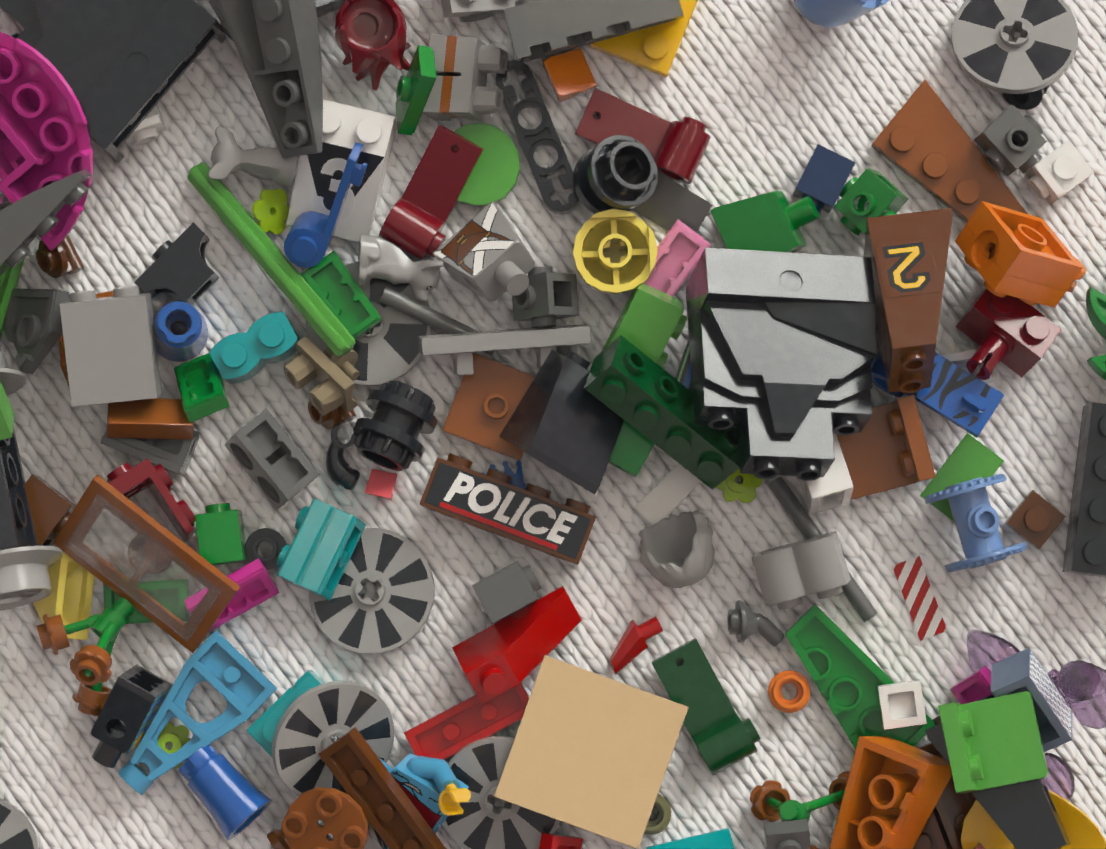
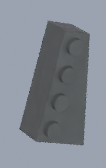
M519 0L514 2V7L503 9L516 58L523 63L684 18L679 0Z

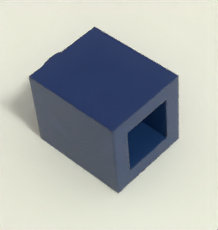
M817 144L792 195L799 198V200L809 196L814 202L818 214H821L822 210L830 213L856 162Z

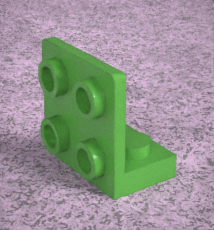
M1024 691L965 704L953 702L938 705L956 793L965 794L1042 779L1048 776L1047 764L1030 692Z

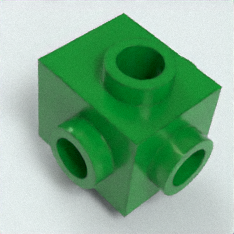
M867 168L859 178L854 177L844 185L839 195L841 199L834 207L844 215L840 219L843 225L855 235L860 236L862 232L866 233L867 218L897 215L896 213L909 198L880 172Z

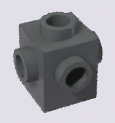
M1014 105L1005 110L974 139L985 152L983 157L988 165L996 172L1000 173L1003 171L1006 176H1009L1017 169L1023 174L1042 158L1038 150L1047 142L1041 135L1043 130L1036 120L1029 115L1023 116Z
M534 267L528 272L529 285L527 289L520 295L512 296L514 321H531V328L556 327L557 319L579 316L576 274L553 272L552 267Z

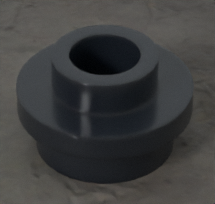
M269 528L258 529L246 540L245 556L249 563L259 558L266 570H272L277 568L278 556L287 544L279 532ZM263 541H269L273 546V552L269 557H262L258 553V546Z

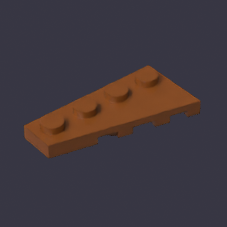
M926 80L921 83L871 145L946 207L952 208V211L966 223L981 201L1028 214L995 170L988 165L982 153Z

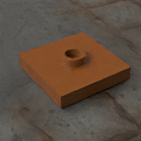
M473 352L474 374L463 376L442 431L521 461L524 451L502 439L499 435L535 376Z

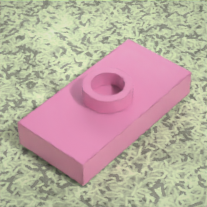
M677 219L657 246L655 268L645 284L673 297L696 267L705 247L710 248L712 244Z

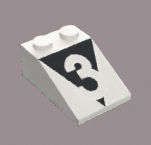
M323 99L322 152L299 156L287 226L292 227L296 218L304 212L314 211L329 216L348 157L357 142L364 145L358 164L363 165V163H367L368 165L360 187L350 184L333 237L359 243L361 234L370 236L397 130L395 116Z

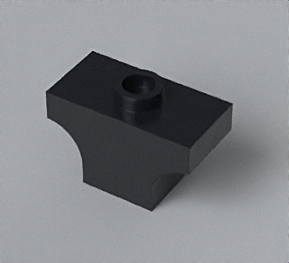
M193 222L173 243L168 240L152 255V259L155 262L134 283L144 293H151V299L161 293H173L184 302L193 305L220 278L207 265L205 260V248L210 241L209 237Z

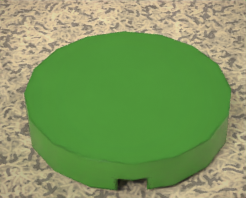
M484 123L468 124L455 130L456 134L484 149L457 201L469 206L484 207L488 206L492 201L497 203L505 199L516 186L520 172L519 153L511 137L498 127Z

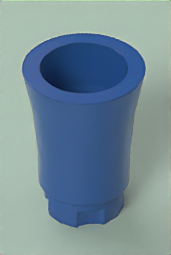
M181 301L171 302L162 307L154 316L157 353L163 358L174 362L188 361L196 357L204 349L208 339V327L204 317L192 305ZM175 322H183L187 327V331L183 335H174L170 330L171 325Z
M210 744L198 749L178 770L188 781L187 786L200 799L215 819L227 841L247 828L272 802V799L252 785L223 754L218 755Z

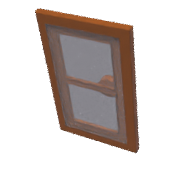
M99 475L92 479L53 542L55 546L60 548L120 597L128 600L134 608L192 653L199 647L240 588L239 585Z

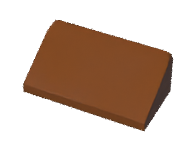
M154 398L108 403L107 438L193 440L194 422H189L181 399Z

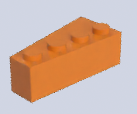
M859 736L829 849H913L952 776L950 761L889 736Z

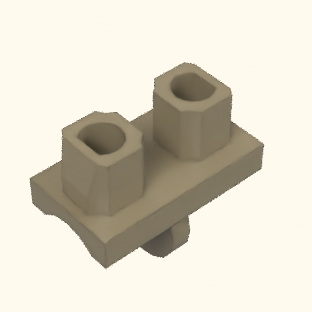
M307 336L296 342L298 355L284 366L287 381L295 389H301L312 380L319 385L309 392V398L313 406L323 416L339 406L347 413L357 406V401L352 397V392L355 388L353 381L360 374L355 368L358 361L357 352L352 349L345 355L338 357L329 347L322 352Z

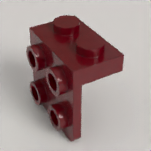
M148 458L131 468L129 463H125L106 476L108 478L106 482L128 499L149 488L183 542L192 538L196 518L183 499L176 502L170 493L173 482L160 463L153 466Z

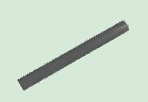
M781 475L767 484L805 539L822 535ZM849 572L851 580L842 586L843 593L861 619L866 622L878 612Z

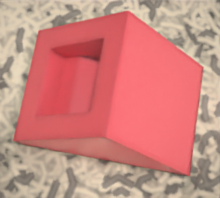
M372 469L364 493L392 500L398 474Z

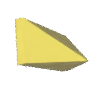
M62 553V558L48 568L52 594L33 603L42 624H44L43 615L47 614L48 618L60 614L64 626L90 617L94 575L66 553ZM89 628L68 634L67 638L88 640Z

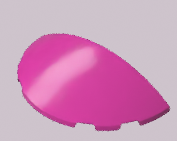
M0 32V178L2 179L0 181V190L13 204L30 193L76 172L86 169L92 175L93 150L91 148L86 117L72 88L62 74L36 49L18 38ZM92 176L84 184L88 189L92 183ZM88 191L72 207L66 204L56 215L59 219L58 223L41 238L50 251L55 249L76 225L83 212Z

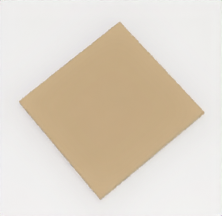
M545 655L494 797L639 849L689 707Z

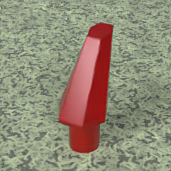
M656 616L638 626L634 620L629 623L610 657V663L615 675L648 648L646 640L663 632Z

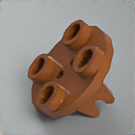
M318 787L303 792L290 805L282 821V830L290 849H364L368 841V821L362 807L350 795L335 788ZM319 820H323L324 825H321ZM328 834H332L334 839L329 838Z

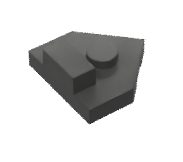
M13 288L4 318L3 330L8 342L14 343L18 353L15 360L22 373L33 374L63 335L59 304L71 300L69 292L58 289Z

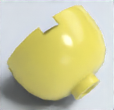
M610 209L596 213L583 224L575 236L573 257L577 272L587 285L601 293L619 295L634 291L638 285L647 281L655 268L658 248L654 232L637 215L626 210Z

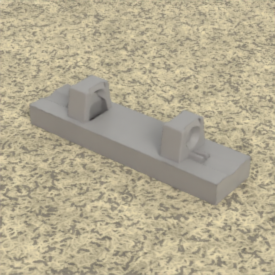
M583 324L539 329L525 328L417 336L419 354H453L454 374L457 376L474 374L473 352L536 347L537 368H541L551 350L557 352L556 347L591 343L590 326Z

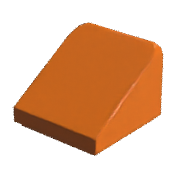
M581 48L543 60V68L559 103L597 87Z

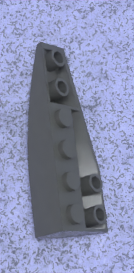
M216 0L282 158L322 152V67L315 0Z
M86 169L40 188L0 210V276L9 266L14 268L30 252L28 245L38 235L41 238L44 237L58 223L59 219L56 215L66 204L72 207L85 195L89 189L84 184L92 176Z

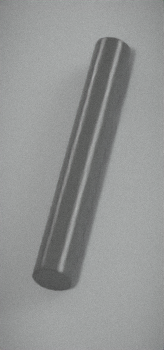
M385 286L379 297V302L445 334L479 332ZM495 350L482 352L488 355H492Z

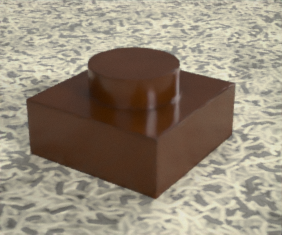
M1031 490L1004 524L1038 550L1066 516L1034 490Z

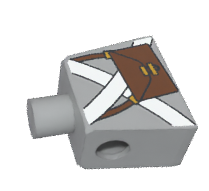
M494 201L433 253L438 260L443 261V267L455 281L489 302L496 301L506 291L512 296L522 294L529 285V278L526 274L534 268L535 264L514 227Z

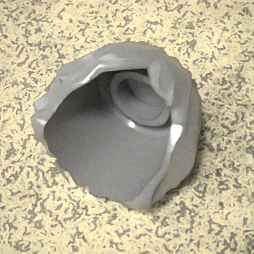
M695 510L694 512H682L678 516L670 515L669 519L664 518L652 526L643 528L639 532L641 537V556L639 559L642 565L656 580L666 587L682 588L702 580L710 572L714 564L715 554L712 544L713 529L709 525L708 518L704 517L703 513L699 512V510Z

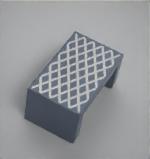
M1030 647L992 664L991 692L994 697L1024 691L1031 693L1044 752L1072 740V710Z

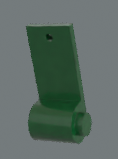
M696 638L651 662L670 699L689 707L683 723L712 775L757 752L754 744L761 739L749 718L741 721Z

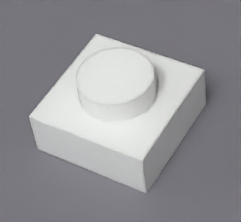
M920 680L877 686L884 730L927 724Z

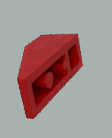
M562 586L457 644L452 649L481 703L484 704L519 685L543 661L544 656H547L582 619L565 588Z

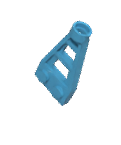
M215 630L186 661L132 758L118 771V774L135 791L143 795L154 783V780L187 760L201 747H206L249 720L273 695L278 687L218 630ZM202 681L209 682L227 700L225 712L208 723L196 722L186 710L187 699L194 687ZM172 718H178L192 731L193 736L178 751L170 754L158 745V736ZM138 763H145L148 765L150 769L149 775L138 765Z

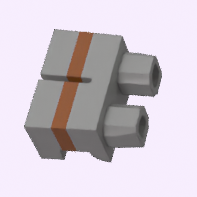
M430 34L428 47H432L434 51L436 80L423 114L435 121H451V118H467L482 121L483 114L502 112L503 90L499 87H486L487 73L505 74L508 53L502 48L486 45L474 37Z

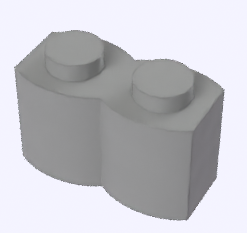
M836 531L768 549L751 557L765 605L777 604L779 610L801 605L803 603L801 597L817 593L819 599L843 593L842 586L851 580Z

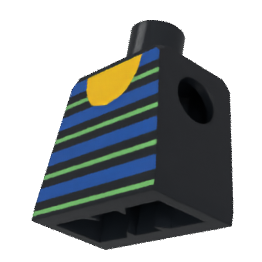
M135 665L120 675L90 734L100 740L92 754V758L105 767L114 768L122 753L129 754L138 747L173 684L139 665Z

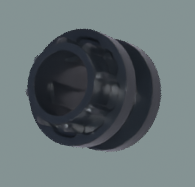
M625 135L610 136L587 151L577 161L573 173V183L578 198L594 214L610 209L633 210L652 196L658 181V170L654 156L641 142Z
M388 381V383L382 384L380 390H372L366 400V404L374 411L371 419L359 418L353 428V432L357 436L355 446L358 453L369 461L394 471L408 469L411 462L420 461L425 448L417 441L419 433H433L438 423L437 418L433 415L436 407L433 404L432 398L421 390L399 381Z

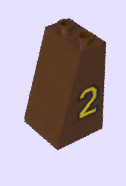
M952 208L867 218L864 257H871L876 299V333L888 393L898 391L915 393L923 388L931 387L953 218Z

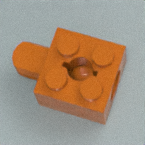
M981 201L955 240V243L966 255L964 257L965 262L977 270L985 280L984 286L987 290L998 297L1004 298L1006 295L1019 298L1032 306L1039 303L1055 308L1066 291L1073 292L1077 286L1076 280L1082 279L1086 273L1084 265L1071 254L1042 218Z

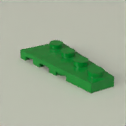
M815 603L785 633L855 750L859 736H889L915 746L926 735L925 730L935 726L933 720L926 714L927 724L884 730L877 686L894 684L895 682Z

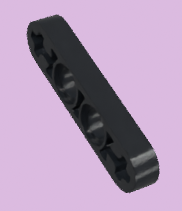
M508 61L505 74H496L495 78L497 87L503 90V105L544 204L554 214H569L579 204V198L573 183L572 168L532 71L528 65L521 61ZM514 70L517 76L524 74L526 77L521 81V89L524 96L526 97L532 92L535 98L523 99L512 107L509 101H516L517 95L512 85L504 86L503 82L508 80L507 73ZM529 107L537 109L542 115L541 124L531 130L523 128L518 122L519 113ZM545 145L554 148L558 154L556 163L548 168L537 165L533 157L534 152L539 147ZM564 168L566 174L559 175V181L564 190L571 188L573 191L568 196V204L562 205L559 200L552 201L550 196L555 194L553 182L550 178L546 183H543L541 177L552 176Z

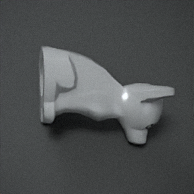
M223 126L216 128L215 136L218 142L211 153L210 159L213 167L208 172L210 179H225L230 174H235L237 171L242 170L254 178L271 180L284 188L291 187L296 173L298 156L282 158L278 146L275 148L243 150L236 143L234 134L228 128Z
M360 235L358 253L359 285H364L367 280L372 278L383 279L393 285L408 283L414 292L416 300L420 302L428 301L429 292L437 287L440 280V268L443 267V261L422 260L413 262L393 243L374 236Z

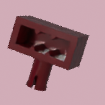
M986 288L977 296L955 326L980 345L974 355L967 361L966 367L972 374L977 366L983 363L982 368L975 376L981 380L989 379L999 362H1002L1022 378L1043 357L1062 330L1033 306L1026 304L1019 298L1006 295L1004 298L998 297Z

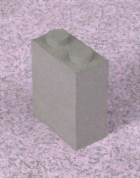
M139 286L113 289V297L97 298L95 290L70 293L71 301L59 304L71 407L154 399L162 394L151 293L139 294Z

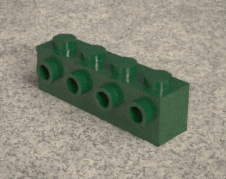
M622 335L594 358L584 389L713 490L739 469L737 428L731 427L725 430H715L707 425H695L693 393Z

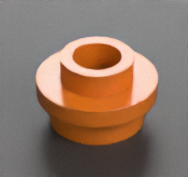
M786 670L776 674L768 686L770 702L776 709L782 712H797L805 707L810 698L811 690L807 679L796 671ZM787 683L793 684L797 690L796 696L790 700H786L781 694L782 687Z

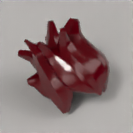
M345 0L337 13L335 22V40L338 47L346 55L342 64L348 65L352 63V72L358 73L355 77L357 81L364 79L370 74L372 90L377 91L380 80L390 65L399 70H409L410 64L403 56L404 51L411 47L406 42L407 25L405 17L393 0Z

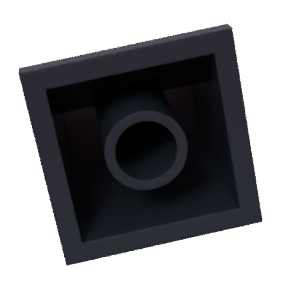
M551 350L499 437L595 495L606 471L624 419L584 389L589 375L587 369L591 364L589 361L571 350L568 351L566 356Z

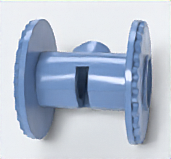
M1004 474L965 481L925 497L926 504L948 499L966 559L944 565L947 572H955L967 568L973 569L991 564L1027 549L1026 542L1004 547L999 533V516L991 506L986 487L1007 481Z

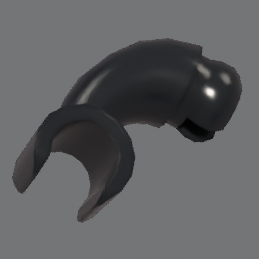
M338 424L331 431L332 441L326 453L327 473L331 481L337 486L340 485L347 490H352L360 478V473L358 470L349 467L343 452L345 448L355 444L357 436L353 433L348 443H341L337 438V433L341 429L342 424Z

